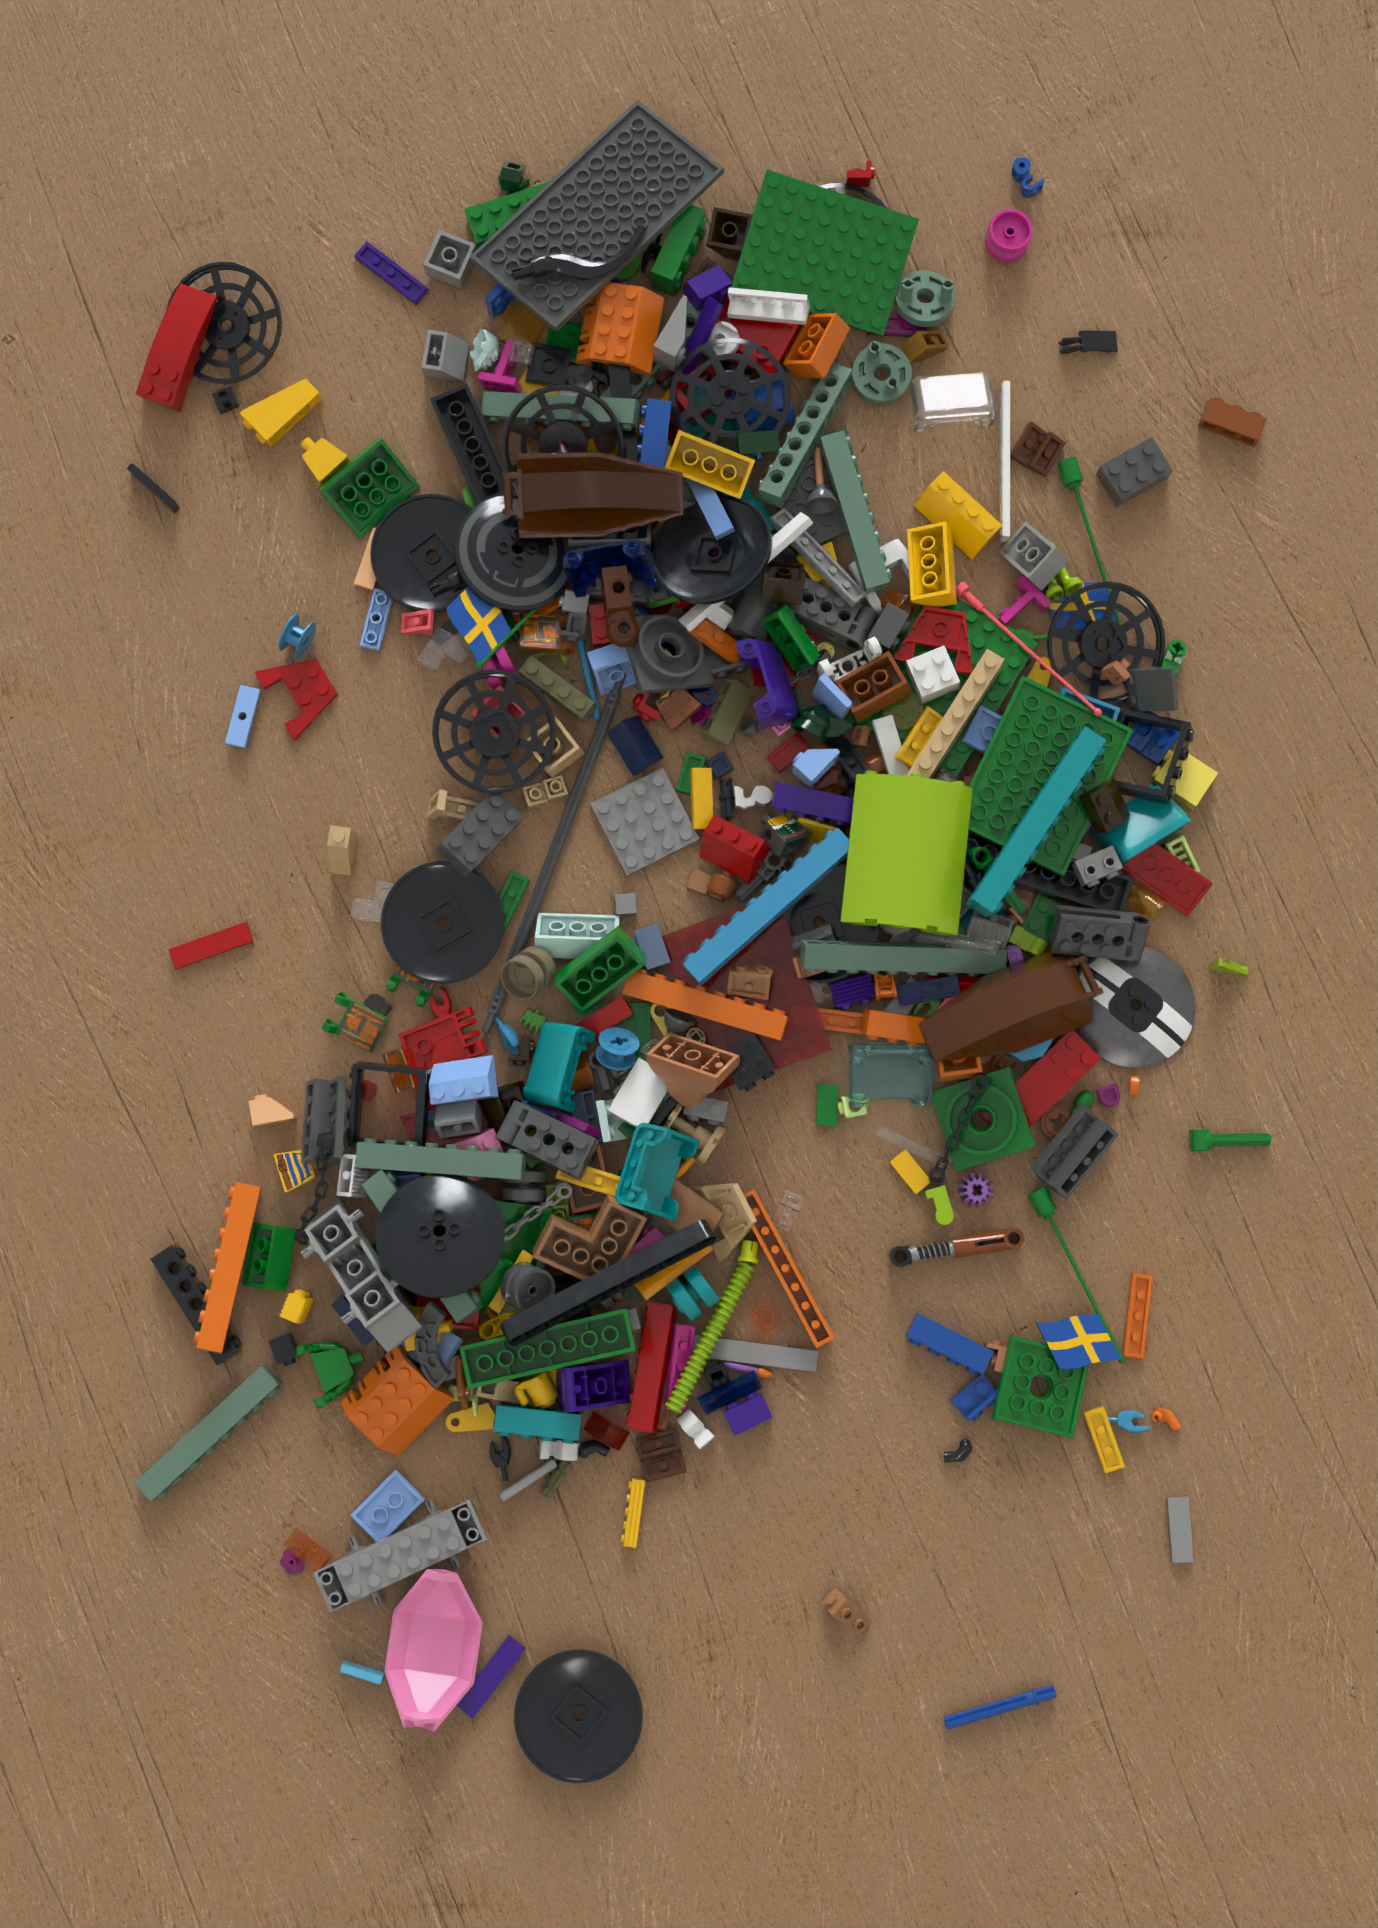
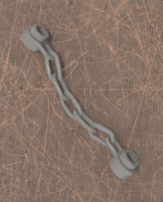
M566 1181L558 1182L554 1187V1192L547 1197L544 1203L539 1206H533L524 1213L523 1218L517 1223L510 1224L505 1229V1233L512 1227L516 1231L509 1237L505 1234V1241L511 1240L519 1232V1227L525 1222H531L540 1216L542 1210L548 1206L556 1205L562 1199L569 1198L572 1194L570 1184ZM563 1188H567L565 1194H561ZM556 1194L558 1199L553 1202L550 1198ZM536 1209L538 1213L530 1218L527 1214Z

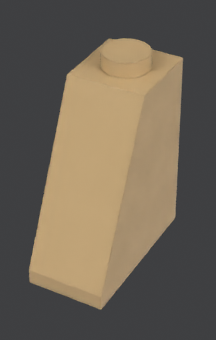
M330 825L327 850L331 874L352 877L358 836L351 828Z

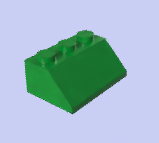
M787 604L778 607L760 620L793 671L811 666L820 656L817 646L809 639L806 629L803 625L799 624L794 611Z
M253 1222L242 1285L286 1292L296 1229Z

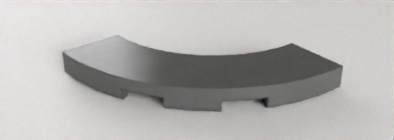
M431 1300L419 1317L423 1327L416 1332L415 1351L418 1355L422 1372L430 1384L437 1389L451 1372L442 1361L437 1344L439 1327L447 1314Z

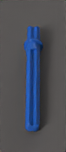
M1053 1685L1037 1690L1032 1688L1030 1692L945 1716V1726L947 1729H952L1033 1704L1038 1706L1040 1702L1057 1698Z

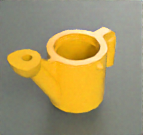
M557 1369L525 1376L521 1380L522 1382L515 1386V1394L522 1406L529 1403L524 1393V1389H526L534 1407L547 1408L556 1402L555 1398L559 1394L557 1391Z

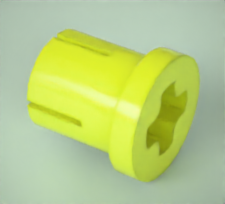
M743 1240L738 1262L758 1264V1242Z

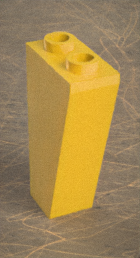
M305 378L240 412L243 419L241 423L249 431L252 429L256 433L254 436L261 444L266 443L271 447L323 399L320 392Z

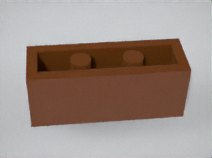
M1210 398L1205 405L1198 427L1254 447L1259 441L1267 418L1262 417L1257 412L1245 411L1238 405L1226 404L1219 398Z

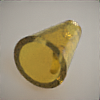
M1136 883L1131 885L1129 905H1136L1143 916L1153 921L1167 907L1168 903Z

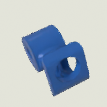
M1019 157L1014 161L1012 176L1016 182H1021L1020 190L1022 196L1031 198L1042 190L1044 178L1032 186H1028L1033 180V176L1029 175L1031 163L1027 158Z

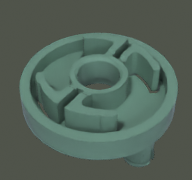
M926 270L915 271L906 275L900 281L895 296V306L899 315L910 324L919 327H932L943 323L953 311L955 303L954 281L946 279L936 272ZM927 297L931 302L922 303L918 298Z
M873 341V345L870 343L856 357L852 367V383L856 392L870 403L879 405L893 403L900 399L909 388L912 378L911 363L905 353L899 348L890 344ZM879 369L885 370L889 377L887 380L880 381L874 377L875 371Z

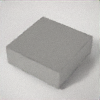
M635 893L615 894L616 915L637 914Z

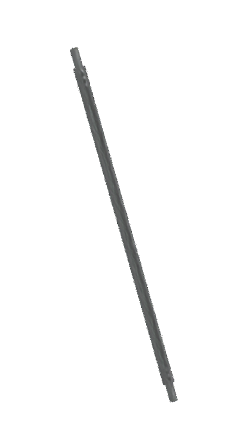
M625 673L623 679L615 682L613 690L609 692L507 961L524 950L622 695L620 692L627 676ZM501 977L487 1009L489 1013L482 1028V1032L488 1034L496 1015L500 1013L507 994L501 982Z

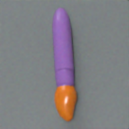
M722 1361L725 1367L730 1370L757 1375L760 1378L772 1376V1373L764 1368H757L733 1361Z

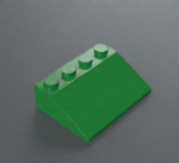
M377 437L318 487L317 490L360 538L377 524L389 510L404 501L420 485L385 441Z

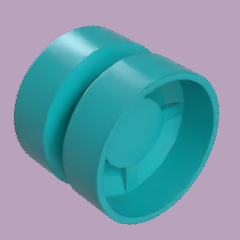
M692 1265L683 1272L688 1284L684 1285L679 1279L675 1278L666 1285V1288L672 1295L670 1298L682 1314L685 1312L691 1321L702 1314L698 1304L700 1300L709 1308L720 1301L717 1294L695 1265Z

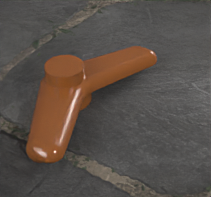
M459 1355L455 1360L457 1398L459 1399L461 1409L467 1410L469 1408L468 1396H471V1389H468L463 1362L461 1355Z

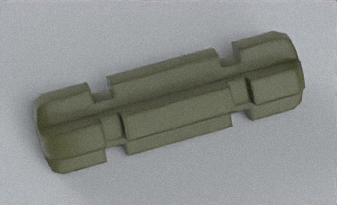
M567 1460L560 1461L558 1469H555L547 1481V1486L545 1485L541 1491L544 1497L551 1498L554 1493L553 1490L557 1489L566 1475L564 1473L570 1469V1462Z

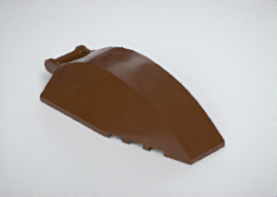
M516 453L517 472H501V478H504L505 508L502 509L503 515H519V538L602 537L610 533L683 515V472L605 453ZM512 478H518L519 508H513Z
M1051 950L982 977L918 1024L934 1062L960 1060L967 1057L977 1058L984 1055H999L1000 1053L1008 1052L1018 1053L1091 1024L1090 999L1104 992L1102 988L1098 987L1089 968L1087 956L1083 955L1070 960L1065 954H1055ZM1075 966H1080L1091 992H1086Z

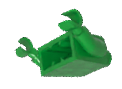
M339 1342L309 1343L308 1346L306 1344L298 1345L295 1348L296 1357L306 1352L314 1353L311 1354V1358L325 1393L324 1397L313 1400L315 1406L319 1409L326 1406L328 1401L331 1402L353 1384V1376L357 1374L355 1365L365 1362L361 1350L350 1354L347 1346L342 1347Z

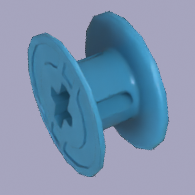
M294 614L282 631L278 649L282 651L291 644L296 647L295 657L300 659L306 653L313 640L316 623L311 622L304 629L298 626L299 615Z
M616 1027L605 1029L600 1033L598 1038L600 1046L595 1053L598 1062L612 1070L631 1068L635 1064V1052L640 1045L637 1036L627 1029Z

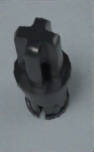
M722 778L719 780L721 793L719 801H721L722 819L728 820L734 817L733 800H735L732 792V779L728 778V781H726V778Z

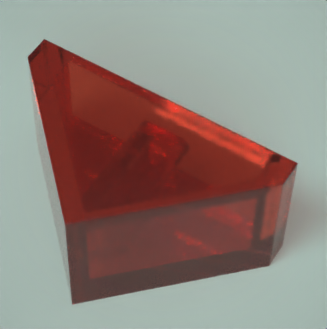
M593 1411L583 1430L601 1443L618 1451L630 1433L596 1411Z

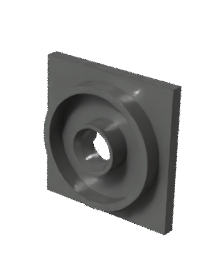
M822 455L824 485L835 496ZM813 459L806 464L783 507L775 506L778 512L785 508L794 518L800 512L808 516L813 523L806 531L822 545L845 534L846 530L838 505L835 510L825 514L811 513L805 508L806 500L816 486Z
M687 612L635 617L640 627V636L632 646L626 647V651L640 694L714 686L715 681L702 642L688 633L687 629L678 621ZM619 626L622 634L629 632L627 626ZM665 642L672 644L675 647L676 655L667 654L662 649L661 644Z

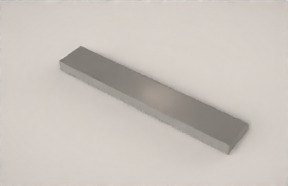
M783 508L773 515L768 522L779 532L794 517ZM806 530L790 543L851 608L866 597L867 593Z
M700 1335L694 1336L693 1349L695 1350L697 1348L695 1346L696 1343L699 1344L700 1342L698 1339L702 1338ZM718 1338L719 1342L715 1343L716 1347L712 1349L713 1353L709 1354L710 1359L816 1372L818 1350Z

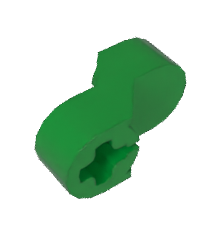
M1172 640L1165 649L1160 666L1175 668V677L1186 654V646L1182 641Z

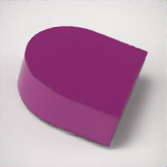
M1116 1083L1096 1090L1100 1103L1106 1107L1115 1106L1120 1101V1092Z

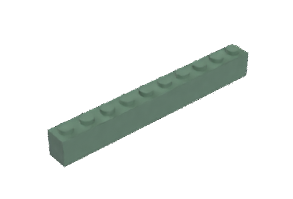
M801 940L799 965L807 972H818V969H826V972L837 973L838 970H846L847 973H858V970H865L866 973L878 974L879 971H886L888 974H899V971H903L910 975H918L919 972H926L928 975H939V972L949 976H958L959 973H966L967 976L976 977L979 974L988 975L1006 968L1008 950L1001 947L995 948L991 945Z

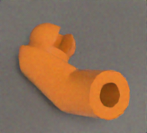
M1157 1408L1152 1411L1151 1418L1154 1422H1167L1173 1432L1181 1427V1424L1171 1410Z

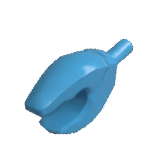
M496 1015L495 1021L499 1026L498 1034L503 1045L512 1055L518 1056L520 1054L517 1048L519 1041L514 1029L508 1024H503L498 1015Z
M1134 1410L1122 1411L1118 1413V1418L1108 1417L1110 1422L1118 1423L1119 1428L1130 1433H1142L1150 1430L1148 1426H1135L1132 1424L1133 1418H1145L1142 1413Z

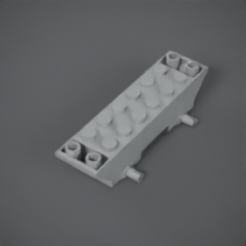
M339 1197L321 1210L309 1223H306L307 1228L304 1231L309 1237L310 1246L301 1251V1254L307 1259L317 1252L322 1260L328 1264L343 1288L351 1309L350 1312L341 1317L343 1322L347 1325L356 1317L360 1319L363 1326L370 1331L389 1353L423 1326L397 1287L399 1284L386 1272L378 1255L356 1221L364 1216L359 1208L351 1214L343 1200Z
M433 1499L424 1502L429 1512L425 1519L367 1546H359L355 1535L347 1538L352 1551L348 1555L313 1572L329 1612L331 1613L370 1594L375 1606L384 1602L379 1593L380 1589L446 1558H449L453 1570L460 1567L461 1565L456 1554L487 1540L471 1500L469 1499L444 1510H437Z

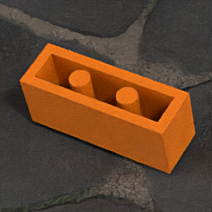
M864 1008L860 1033L867 1035V1039L879 1040V1037H884L887 1042L898 1043L899 1040H905L907 1045L918 1046V1043H925L918 1024L926 1018Z

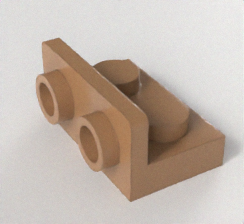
M745 963L732 964L729 971L727 994L768 1000L773 970L765 966L752 967Z

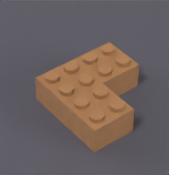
M607 1194L589 1231L551 1214L532 1250L533 1258L584 1280L628 1257L647 1220L646 1213L621 1205L616 1201L615 1197Z

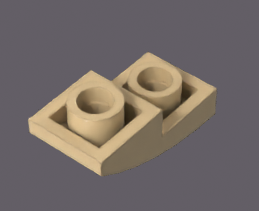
M562 775L542 780L541 783L522 787L521 789L527 809L568 795Z

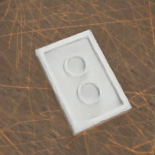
M638 1058L609 1107L608 1112L634 1127L641 1123L649 1124L668 1092L666 1081L652 1071L648 1062Z

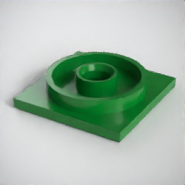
M1010 1067L985 1074L988 1079V1087L981 1092L978 1100L973 1101L970 1109L972 1115L979 1109L987 1110L991 1114L992 1123L985 1130L977 1129L972 1123L971 1115L967 1126L962 1127L959 1133L960 1142L956 1150L950 1152L955 1171L1036 1147ZM981 1078L976 1080L978 1085H982L984 1082ZM972 1079L930 1092L946 1142L949 1136L955 1134L958 1128L957 1118L960 1111L968 1105V1093L972 1086ZM973 1089L971 1096L975 1095L976 1097L978 1091ZM965 1111L963 1112L960 1122L963 1121L965 1123L969 1112L967 1114ZM952 1137L948 1147L951 1146L953 1149L957 1139L954 1140Z
M1010 1335L991 1419L1073 1439L1089 1365L1075 1369H1058L1046 1344ZM1036 1376H1042L1047 1382V1391L1040 1397L1034 1396L1029 1388L1031 1380Z

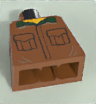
M685 690L656 692L660 698L655 704L673 733L702 708L700 702Z

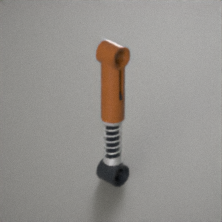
M1008 1228L952 1237L947 1243L942 1241L941 1244L936 1242L934 1245L931 1243L930 1245H919V1247H910L909 1245L896 1246L890 1250L889 1260L896 1267H904L913 1262H918V1260L921 1261V1259L926 1261L927 1258L932 1260L933 1257L937 1259L939 1256L943 1258V1256L947 1255L949 1257L950 1255L954 1256V1258L1017 1249L1023 1245L1025 1236L1020 1229ZM1012 1232L1018 1236L1015 1244H1010L1008 1241V1236ZM1000 1238L1002 1241L999 1243L983 1245L982 1241ZM899 1250L905 1254L904 1261L900 1263L894 1258L895 1253Z

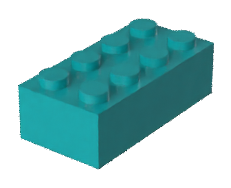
M500 1402L496 1406L494 1431H497L499 1436L511 1437L514 1433L520 1434L519 1438L524 1439L541 1436L540 1440L553 1441L554 1438L562 1439V1443L574 1444L575 1440L579 1441L581 1436L583 1411L564 1412V1410L547 1407L541 1409V1407L530 1405L522 1406L521 1404Z

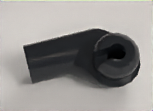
M967 1439L961 1440L960 1447L956 1451L944 1452V1462L964 1461L972 1452L971 1442Z
M590 1440L580 1445L578 1454L581 1458H587L588 1455L597 1452L606 1457L610 1447L597 1440Z

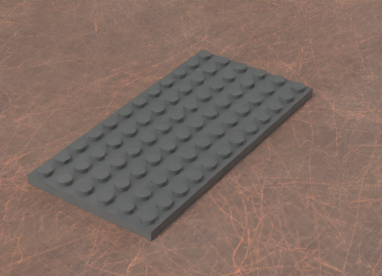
M637 100L471 254L470 259L557 332L724 174V168ZM639 225H643L646 228L630 256L620 266L605 275L585 279L553 272L538 278H534L532 275L517 281L513 279L512 267L529 263V258L548 253L567 252L591 261L609 258L626 247Z

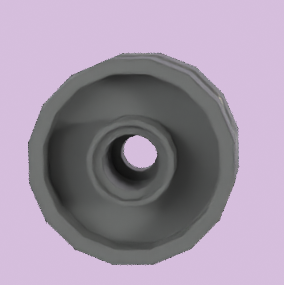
M525 1171V1180L501 1178V1181L512 1183L514 1187L501 1188L500 1199L514 1200V1202L522 1203L546 1201L547 1191L543 1188H534V1186L547 1183L548 1172Z
M522 1262L511 1266L505 1272L501 1280L500 1291L503 1300L508 1305L524 1311L555 1295L556 1286L549 1272L527 1262Z

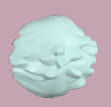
M485 329L479 330V333L476 334L473 340L474 350L470 351V357L473 360L475 371L481 368L485 371L488 366H493V362L499 359V340Z

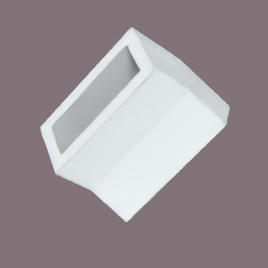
M722 603L706 619L721 630H725L734 616V610Z

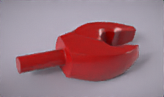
M440 987L442 999L444 1000L443 1004L437 1005L433 995L430 1000L431 1011L436 1019L449 1015L452 1012L450 996L443 987Z

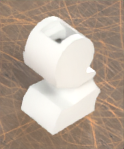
M734 786V809L744 811L753 808L755 804L762 807L766 806L772 799V792L766 786H755L751 797L745 798L743 796V789Z
M689 1408L684 1414L676 1418L677 1422L682 1426L681 1428L690 1437H693L694 1443L699 1449H703L716 1437L709 1429L704 1427V1423Z
M561 1439L553 1441L540 1440L538 1457L540 1459H549L550 1456H554L555 1459L576 1461L578 1460L579 1443H562Z

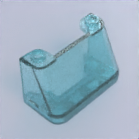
M891 1043L850 1044L848 1046V1105L863 1107L864 1104L868 1103L869 1099H910V1102L915 1107L920 1108L932 1105L934 1060L928 1046L925 1044L912 1046Z

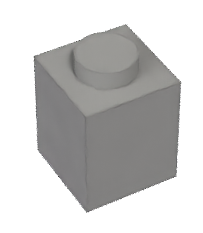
M566 590L565 594H561L558 606L562 607L561 613L586 614L590 595Z

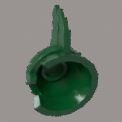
M794 689L793 696L797 706V716L789 725L796 732L800 733L805 729L820 739V744L825 746L827 738H840V735L846 734V731L852 728L851 724L855 720L851 716L846 718L830 717L825 704L810 707L804 701L801 690Z

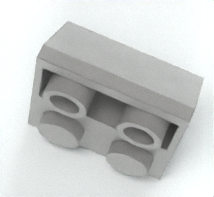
M428 330L421 366L424 377L463 382L470 344L448 332Z

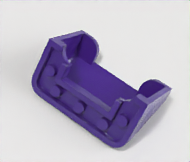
M750 638L737 641L736 646L740 662L749 663L753 670L761 668L769 696L759 699L756 703L760 730L794 720L797 716V706L778 646L774 643Z

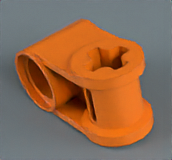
M874 974L876 1001L890 997L897 999L893 974Z

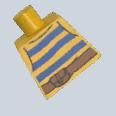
M302 1150L274 1154L285 1193H290L318 1178L316 1165L301 1163Z

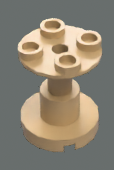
M678 1103L663 1127L669 1129L672 1127L684 1135L700 1140L698 1149L702 1152L697 1161L705 1164L726 1129L718 1125L714 1133H711L700 1125L695 1128L678 1117L684 1107Z

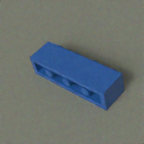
M647 398L646 405H642L641 417H645L644 425L640 424L639 437H642V444H638L636 456L640 457V462L664 468L672 401Z
M918 1313L915 1314L905 1335L910 1338L908 1342L918 1347L923 1344L929 1347L928 1352L938 1357L941 1353L947 1356L946 1361L956 1366L961 1363L967 1366L966 1371L977 1375L978 1372L984 1374L994 1351Z

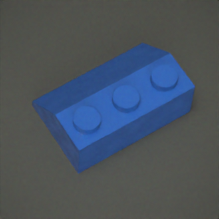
M780 380L771 383L773 392L771 408L782 413L785 393L783 382ZM762 386L754 389V400L766 404V387ZM736 394L730 395L725 398L729 401L734 400L736 398ZM791 400L785 425L794 422L796 419ZM751 408L749 413L744 416L748 426L752 425L762 412ZM767 416L762 425L753 432L773 430L779 421ZM737 420L731 421L734 431L741 430Z

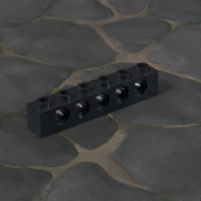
M171 1245L152 1257L151 1261L194 1330L200 1332L202 1323H198L201 1310L205 1311L207 1302H203L208 1288L197 1279L196 1275L198 1273L192 1264L189 1265L185 1260L187 1256L180 1246ZM176 1262L181 1268L178 1274H174L172 1271V1265ZM186 1280L190 1281L192 1285L189 1292L183 1289V1283ZM196 1298H200L203 1302L199 1310L194 1307V1300ZM230 1324L222 1354L209 1352L216 1365H221L242 1351L240 1339L237 1335H232L229 1330Z

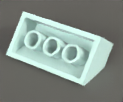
M538 913L535 947L545 950L551 958H576L619 925L620 916Z

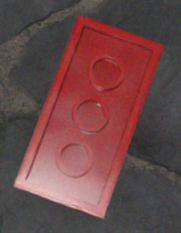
M1158 843L1139 853L1122 866L1123 871L1186 916L1190 915L1213 885L1211 881Z

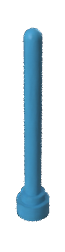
M579 639L577 647L588 698L594 701L597 707L592 717L598 721L600 719V711L585 641Z

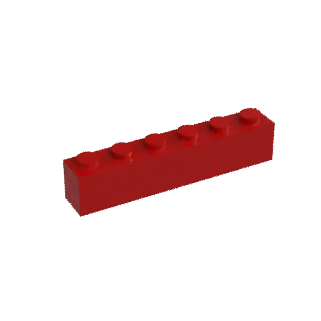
M649 1302L648 1306L645 1307V1327H642L640 1333L642 1345L637 1351L638 1368L635 1369L633 1374L635 1386L634 1390H631L629 1399L632 1402L631 1410L627 1412L626 1416L628 1429L657 1433L670 1357L673 1324L676 1322L678 1310L676 1306Z

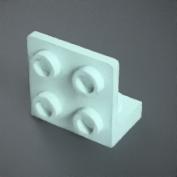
M614 1099L596 1101L603 1143L628 1139L618 1130L624 1121L608 1112Z

